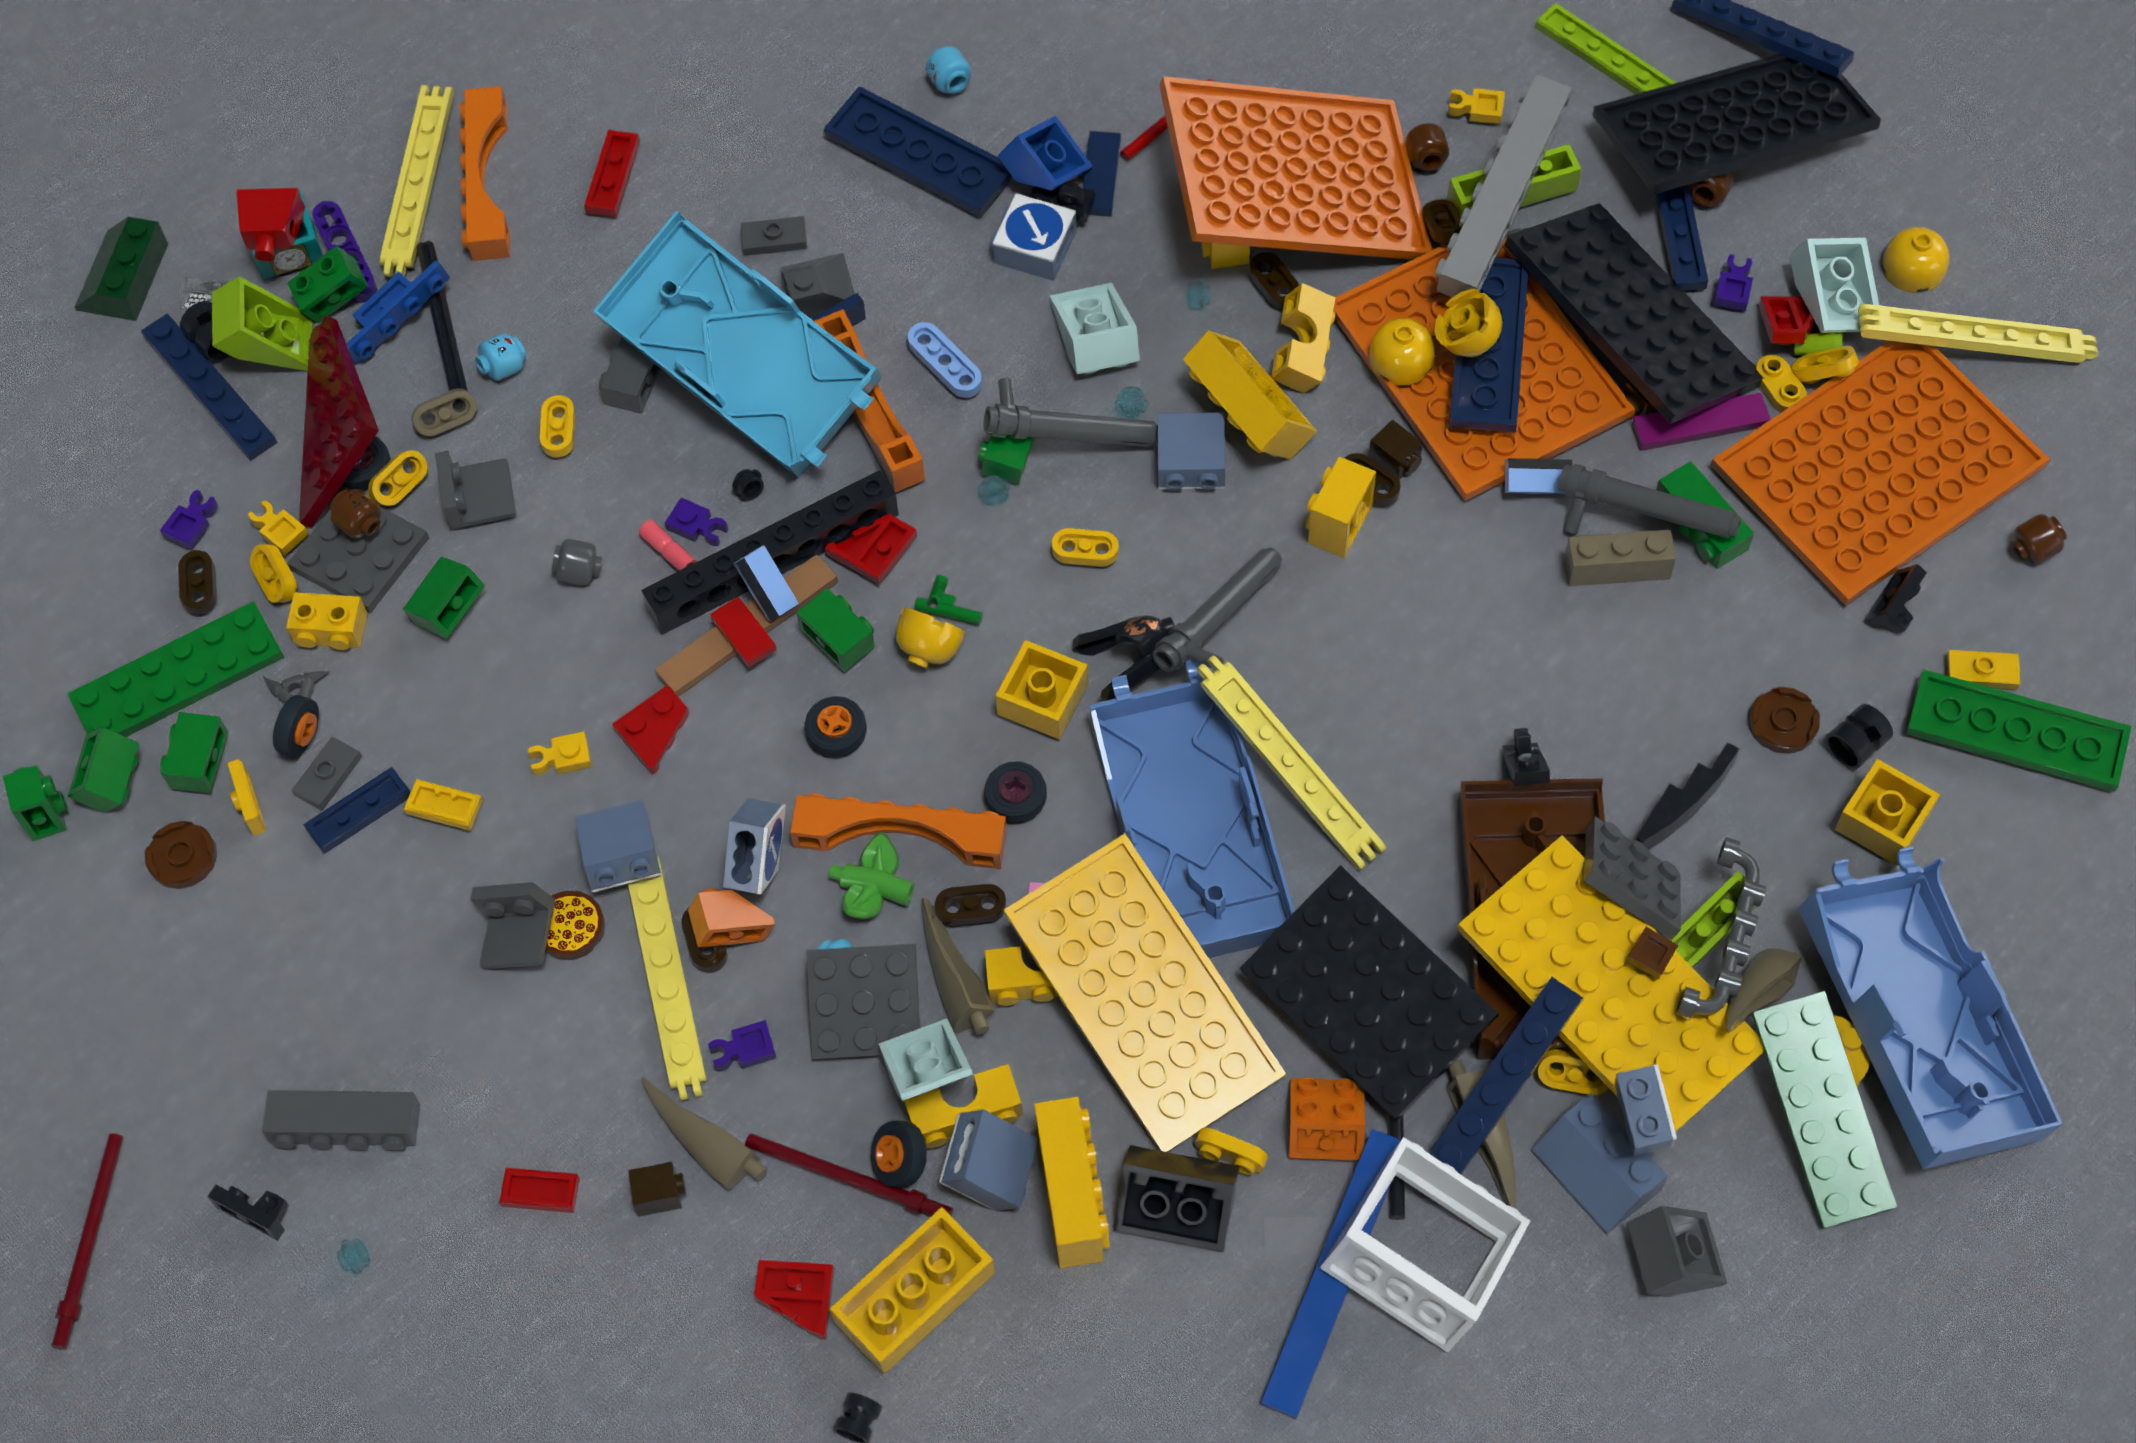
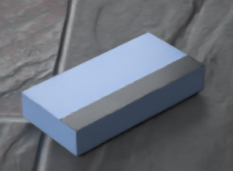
M1505 459V493L1565 494L1564 491L1558 490L1559 479L1566 464L1572 466V460Z
M764 545L733 563L768 621L774 620L799 604Z

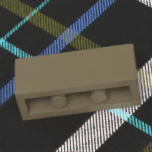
M1671 530L1572 536L1568 538L1564 557L1569 586L1668 580L1671 578L1676 560Z

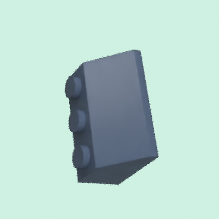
M1592 1093L1566 1112L1531 1151L1606 1235L1662 1191L1668 1176L1647 1153L1633 1156L1627 1131Z

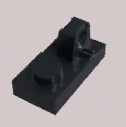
M1062 184L1052 191L1033 186L1030 197L1075 210L1076 221L1087 222L1096 194L1093 189H1084L1079 185Z
M1919 564L1897 570L1865 618V621L1872 628L1884 625L1895 634L1905 632L1914 617L1904 605L1919 593L1921 589L1920 583L1927 572Z
M1528 728L1514 729V745L1502 746L1503 759L1514 786L1550 783L1549 767L1537 742L1531 743V735L1528 733Z
M215 1184L207 1196L217 1209L277 1241L285 1231L280 1221L288 1203L275 1193L267 1190L254 1206L247 1202L250 1197L246 1193L233 1186L226 1190Z

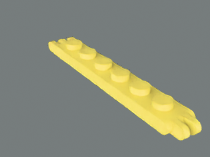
M421 85L380 254V265L384 266L383 273L385 277H392L395 267L396 273L400 272L405 277L407 268L414 267L417 245L420 242L454 97L453 87H445L444 95L442 96L441 86H433L432 94L429 96V86Z
M1862 304L1858 307L1859 324L1861 326L1860 333L1864 338L2081 363L2086 359H2094L2098 356V350L2095 347L2096 338L2090 335H2083L2080 329Z
M1213 655L1207 662L1214 670V673L1205 664L1197 667L1198 673L1204 679L1200 683L1203 690L1357 870L1360 871L1366 866L1358 853H1361L1368 862L1376 858L1375 853L1368 846L1369 844L1380 854L1386 850L1382 840L1231 663L1226 662L1223 665Z
M658 856L661 875L628 883L669 1084L671 1089L678 1088L680 1099L683 1101L688 1099L687 1085L692 1084L695 1097L703 1096L700 1082L707 1081L662 867Z

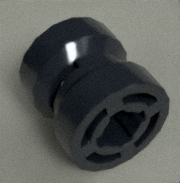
M849 1392L843 1403L845 1408L844 1415L837 1418L833 1431L853 1442L869 1443L873 1433L870 1425L879 1418L883 1407L871 1398Z

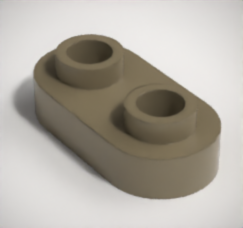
M464 389L450 390L418 404L412 412V423L415 429L422 435H437L472 419L476 413V401ZM458 399L463 400L464 406L462 409H453L454 401ZM427 412L434 414V419L429 423L422 421L423 415Z

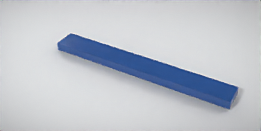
M1375 1129L1371 1130L1261 1401L1262 1406L1297 1420L1349 1290L1348 1286L1320 1267L1388 1156L1401 1141L1400 1139ZM1391 1183L1362 1228V1231L1368 1235H1371Z

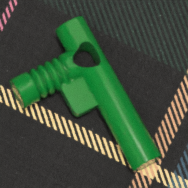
M936 575L928 599L917 597L914 609L917 611L975 625H980L982 622L983 612L954 606L956 597L945 594L949 579L943 575ZM931 604H937L936 608L929 607Z

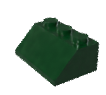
M126 217L107 230L76 302V311L137 321L168 247V242L158 221Z

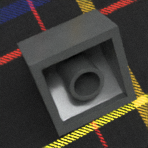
M1660 1206L1627 1222L1631 1234L1630 1242L1637 1255L1641 1269V1281L1646 1287L1647 1294L1675 1296L1727 1284L1706 1212Z

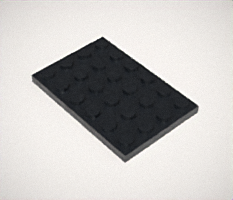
M1341 865L1240 967V970L1396 1121L1499 1016L1495 1009Z

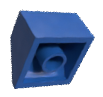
M1056 115L1017 135L997 155L1015 181L1051 191L1093 167Z

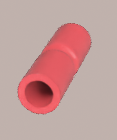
M653 520L646 521L640 527L639 535L657 552L663 554V557L678 571L697 562Z

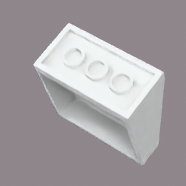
M1403 1137L1388 1156L1320 1268L1448 1353L1477 1322L1525 1233L1530 1220L1521 1215L1514 1207L1504 1204L1489 1194L1484 1187L1474 1184L1457 1173L1452 1166L1442 1163L1427 1153L1420 1145L1412 1143ZM1395 1175L1496 1241L1463 1297L1362 1231V1228Z

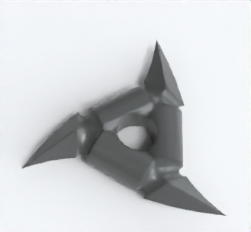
M331 671L306 672L303 675L298 674L282 680V683L264 676L263 678L272 694L278 696L285 703L290 697L294 696L290 692L296 688H301L298 695L311 699L314 688L313 682H316Z

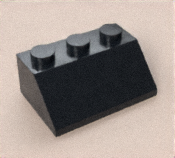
M1130 1145L1123 1163L1113 1231L1224 1252L1239 1166Z

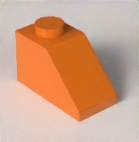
M715 888L705 889L697 893L688 909L698 947L764 942L775 925L773 917L733 890L718 891Z

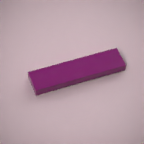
M1760 392L1734 397L1671 424L1659 412L1633 417L1632 425L1640 449L1647 450L1756 429L1771 420Z

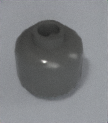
M565 539L561 546L556 545L551 571L556 572V577L561 582L585 586L590 583L592 576L599 577L602 557L596 556V547L592 543Z

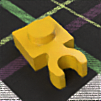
M1473 88V95H1467L1462 90H1451L1450 101L1458 102L1459 104L1449 103L1448 114L1451 116H1461L1464 113H1469V121L1501 124L1505 91Z
M263 500L260 503L266 513L263 516H256L250 511L248 516L255 527L261 528L259 532L262 538L269 544L275 545L281 554L285 556L309 533L306 527L283 509L276 515L272 505L268 501Z
M585 731L551 738L552 747L550 748L540 745L528 748L531 759L543 758L541 762L531 764V770L534 775L544 774L554 766H556L558 774L592 767Z

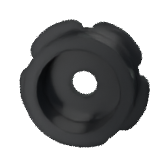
M756 469L740 471L732 483V490L745 500L758 497L764 489L761 473Z

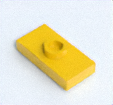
M1948 650L1947 676L1995 689L2018 690L2020 686L2019 654Z
M239 759L228 762V768L235 790L231 791L230 795L236 811L242 810L245 822L254 836L266 832L263 816L246 767L242 760L240 761Z
M416 779L404 806V811L407 815L471 831L483 799L477 794Z

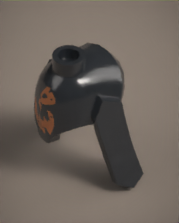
M1149 615L1135 616L1099 630L1077 635L1073 639V649L1080 654L1082 653V655L1093 656L1121 642H1129L1137 646L1143 658L1119 675H1127L1129 689H1131L1160 669L1153 659V651L1155 650L1156 643L1164 636H1168L1169 631L1175 624L1171 617L1160 620ZM1112 682L1101 691V698L1106 701L1116 699Z

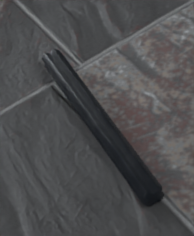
M427 240L426 242L418 243L417 251L423 272L434 261H438L433 242ZM443 287L428 300L449 391L453 389L468 391Z

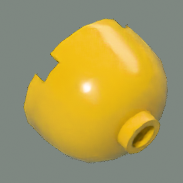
M1926 227L1904 229L1892 237L1886 247L1882 258V266L1886 270L1885 276L1895 287L1909 293H1917L1918 289L1928 288L1927 291L1933 290L1943 282L1950 261L1949 248L1942 236L1934 230Z
M1477 289L1465 290L1452 297L1445 304L1449 309L1445 312L1444 316L1442 317L1439 314L1436 319L1434 328L1436 339L1450 352L1457 356L1475 357L1489 350L1496 343L1503 325L1502 316L1496 303L1484 292L1480 293Z
M1397 318L1386 322L1377 329L1370 343L1369 363L1373 372L1378 377L1381 374L1383 377L1388 378V383L1393 385H1411L1420 382L1434 365L1435 344L1429 330L1420 322L1410 318Z
M903 608L896 626V641L900 649L910 655L908 662L927 669L929 663L943 664L951 660L958 652L966 632L948 622L938 621L931 615Z

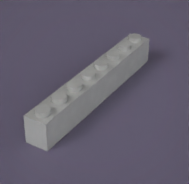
M1536 74L1531 86L1525 84L1519 99V103H1522L1519 110L1513 109L1508 120L1507 127L1510 128L1508 134H1501L1495 149L1498 154L1495 159L1490 158L1485 167L1483 176L1486 179L1483 184L1478 182L1473 192L1471 201L1474 204L1471 209L1466 207L1459 223L1462 229L1459 234L1453 233L1449 241L1447 251L1450 254L1447 260L1441 258L1437 266L1435 277L1439 278L1438 292L1451 297L1469 289H1477L1480 292L1568 107L1572 91L1571 86Z

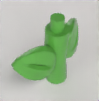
M882 832L875 835L865 846L860 857L861 866L846 863L844 867L833 864L830 867L828 878L840 881V887L848 889L842 898V908L851 917L862 919L875 917L881 910L884 902L883 897L904 906H908L911 902L915 883L894 875L899 866V857L891 840Z

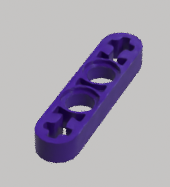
M333 201L320 202L314 207L312 212L317 229L328 251L338 246L352 257L358 259L357 264L369 287L352 298V300L364 303L377 292L374 277L339 205ZM327 214H330L332 216L333 221L335 223L330 227L326 218L324 217ZM338 235L347 236V240L342 244L334 245L331 243L332 239Z

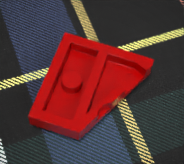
M1786 296L1760 297L1759 310L1771 343L1780 345L1804 344L1815 320L1803 298Z
M887 514L875 520L872 525L863 526L853 531L852 537L836 545L834 541L829 543L825 547L826 555L879 585L915 540L917 529L893 515Z
M666 685L612 723L614 731L647 770L654 775L659 769V761L666 749L670 750L674 743L676 732L683 727L688 718L689 711L674 691Z
M759 1260L754 1297L759 1303L820 1339H827L834 1266L833 1264Z

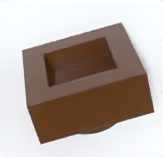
M1645 927L1626 961L1659 980L1679 945Z

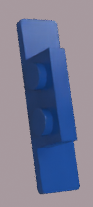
M437 260L412 283L400 272H397L352 314L354 319L363 327L346 343L352 361L356 365L370 357L376 347L387 337L392 336L407 318L417 313L422 304L444 287L450 276Z

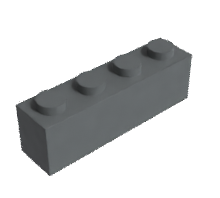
M622 337L618 346H614L611 351L609 368L607 372L602 373L599 380V391L602 392L605 405L642 414L661 368Z
M268 1090L262 1133L270 1144L282 1149H291L295 1147V1144L309 1145L315 1149H329L331 1145H345L347 1148L354 1150H364L367 1146H382L387 1150H402L404 1146H416L420 1103L413 1092Z

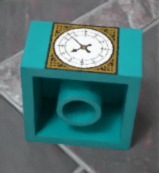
M301 190L299 192L305 205V212L294 246L290 249L275 250L274 259L269 262H262L254 257L263 280L310 266L323 256L312 217Z

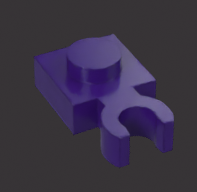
M1731 254L1727 260L1726 272L1721 271L1714 305L1746 311L1753 282L1752 277H1747L1751 270L1752 259L1747 258L1745 266L1738 267L1734 264L1735 255Z
M195 490L190 495V505L188 508L178 505L160 529L163 537L191 550L210 525L205 516L213 514L217 509L218 504L215 498L211 496L206 503L199 504L204 497L201 491Z
M684 498L679 499L664 523L666 530L693 542L701 535L712 546H719L720 544L719 537L712 534L713 531L721 530L727 533L729 530L725 520L721 518L710 519L711 513L709 509Z
M766 1020L731 1030L733 1037L731 1041L715 1039L708 1043L711 1053L719 1050L725 1052L722 1058L713 1060L715 1070L728 1068L733 1060L739 1059L743 1068L776 1058Z

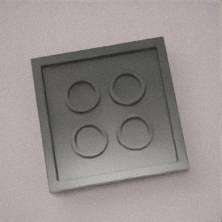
M380 507V526L376 532L370 536L350 538L331 521V510H329L287 565L292 572L335 595L361 597L367 612L371 614L428 541L429 535L424 529Z
M1594 816L1586 825L1584 881L1672 940L1681 931V881L1679 871L1672 863L1665 860L1661 861L1652 855L1642 843L1638 841L1633 842L1624 836L1614 824L1603 822Z
M916 943L806 950L812 1059L880 1056L882 1053L879 1043L920 1028Z

